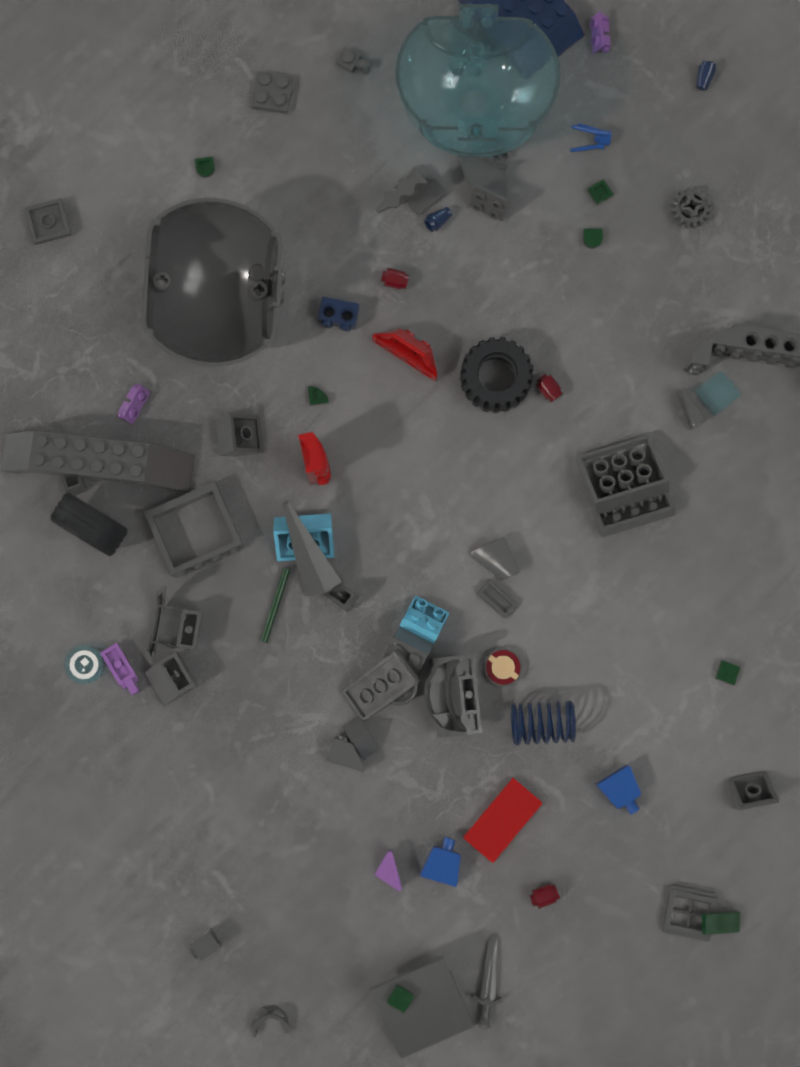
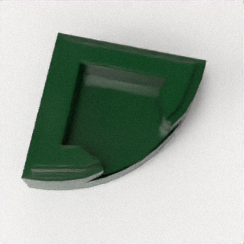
M308 386L310 406L329 404L328 397L322 390L314 386Z

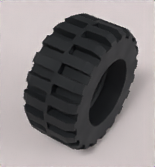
M490 337L488 341L483 339L478 342V345H473L469 353L465 355L461 366L460 380L462 391H465L466 398L471 400L475 407L479 406L486 412L488 410H492L493 413H499L502 410L506 412L510 411L512 407H517L526 398L533 382L534 369L533 364L530 363L531 358L529 354L524 353L525 349L522 346H516L515 341H505L506 338L500 337V340ZM499 359L508 363L514 371L512 385L504 391H492L484 387L479 380V370L484 362Z

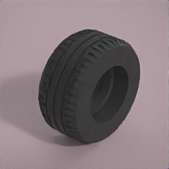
M71 493L64 494L61 498L62 500L58 502V506L54 508L55 511L50 515L51 521L108 556L114 555L120 543L123 542V538L127 535V528Z

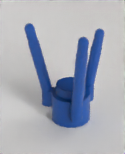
M578 123L577 126H571L573 129L595 134L594 142H597V145L571 148V152L604 149V145H610L611 131L598 129Z

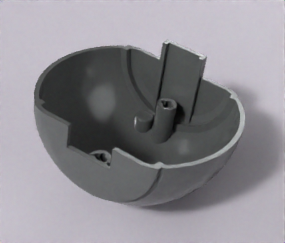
M197 198L184 201L162 212L157 216L156 220L152 219L147 232L142 302V325L144 332L149 333V337L165 352L195 365H232L250 359L267 347V344H272L274 340L278 308L284 302V292H281V286L285 284L286 273L282 272L283 267H281L282 240L280 233L275 232L272 224L258 212L241 203L222 198ZM159 280H162L164 282V285L159 286V283L157 282ZM254 289L259 290L260 294L256 295Z

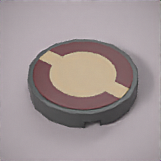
M506 648L492 651L484 662L486 678L497 686L506 687L514 684L522 673L520 657L514 651Z

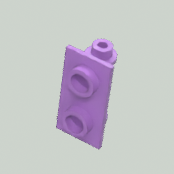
M599 11L590 19L593 54L599 50H602V53H607L611 48L610 35H604V33H609V18L605 14L602 15V12Z
M136 383L132 386L126 397L131 401L130 403L123 402L118 410V417L123 420L125 419L133 425L144 403L147 401L150 391L141 384Z

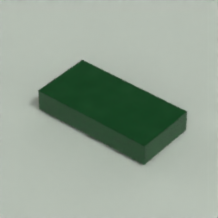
M740 912L702 913V934L740 932Z

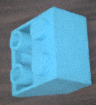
M415 595L400 623V627L434 645L449 612Z

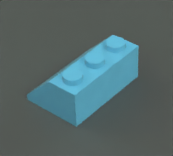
M331 513L298 516L326 558H334ZM286 516L274 517L273 533L277 561L295 560Z

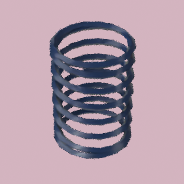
M571 700L565 702L567 717L566 737L562 727L561 705L559 701L556 702V738L552 723L551 703L549 701L547 702V738L543 726L541 703L538 702L537 738L533 722L532 704L530 702L528 704L527 738L522 704L518 705V729L517 708L513 703L511 705L513 743L519 746L522 736L526 745L530 744L531 738L538 745L541 736L545 744L549 743L550 737L557 744L560 736L564 743H567L569 738L574 743L576 739V719L573 702Z

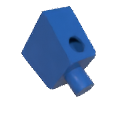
M629 765L621 767L596 783L599 790L615 808L620 809L625 806L630 815L640 810L635 799L641 796V792Z
M444 837L442 847L433 845L421 870V877L457 887L460 853L453 851L456 840Z

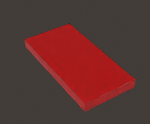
M512 777L463 838L490 862L494 863L543 803Z

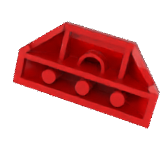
M399 328L373 334L372 341L434 382L437 380L433 351L429 343L424 340H417L414 338L415 335L407 329L404 331Z

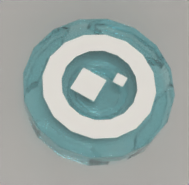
M78 646L71 650L66 657L65 671L69 678L76 683H92L101 676L104 670V659L94 647Z

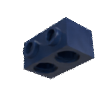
M322 296L318 323L328 328L337 326L343 331L355 330L360 305L359 303ZM327 310L334 311V315L331 317L325 316L324 313ZM347 313L353 316V318L348 321L344 320L342 317Z

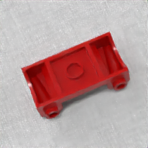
M314 432L298 435L306 468L305 471L310 484L318 483V486L329 484V480L332 479L331 470L322 443Z

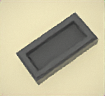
M490 579L476 593L504 619L518 605Z

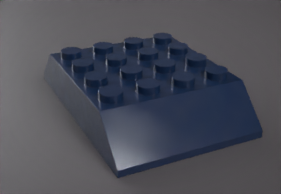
M458 0L527 81L584 37V32L575 12L564 0Z

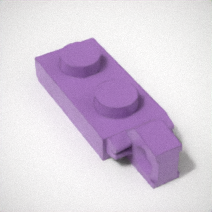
M115 643L100 652L119 686L123 689L128 688L131 695L139 693L140 690L135 683L139 679L120 645Z

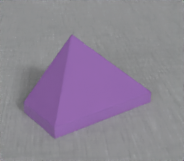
M391 849L387 851L375 876L397 891H401L402 886Z

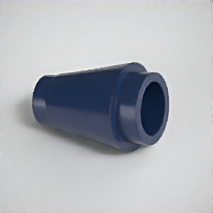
M702 61L701 65H699L697 89L707 90L717 71L715 63Z
M448 207L428 214L424 219V224L429 231H438L452 217V212Z

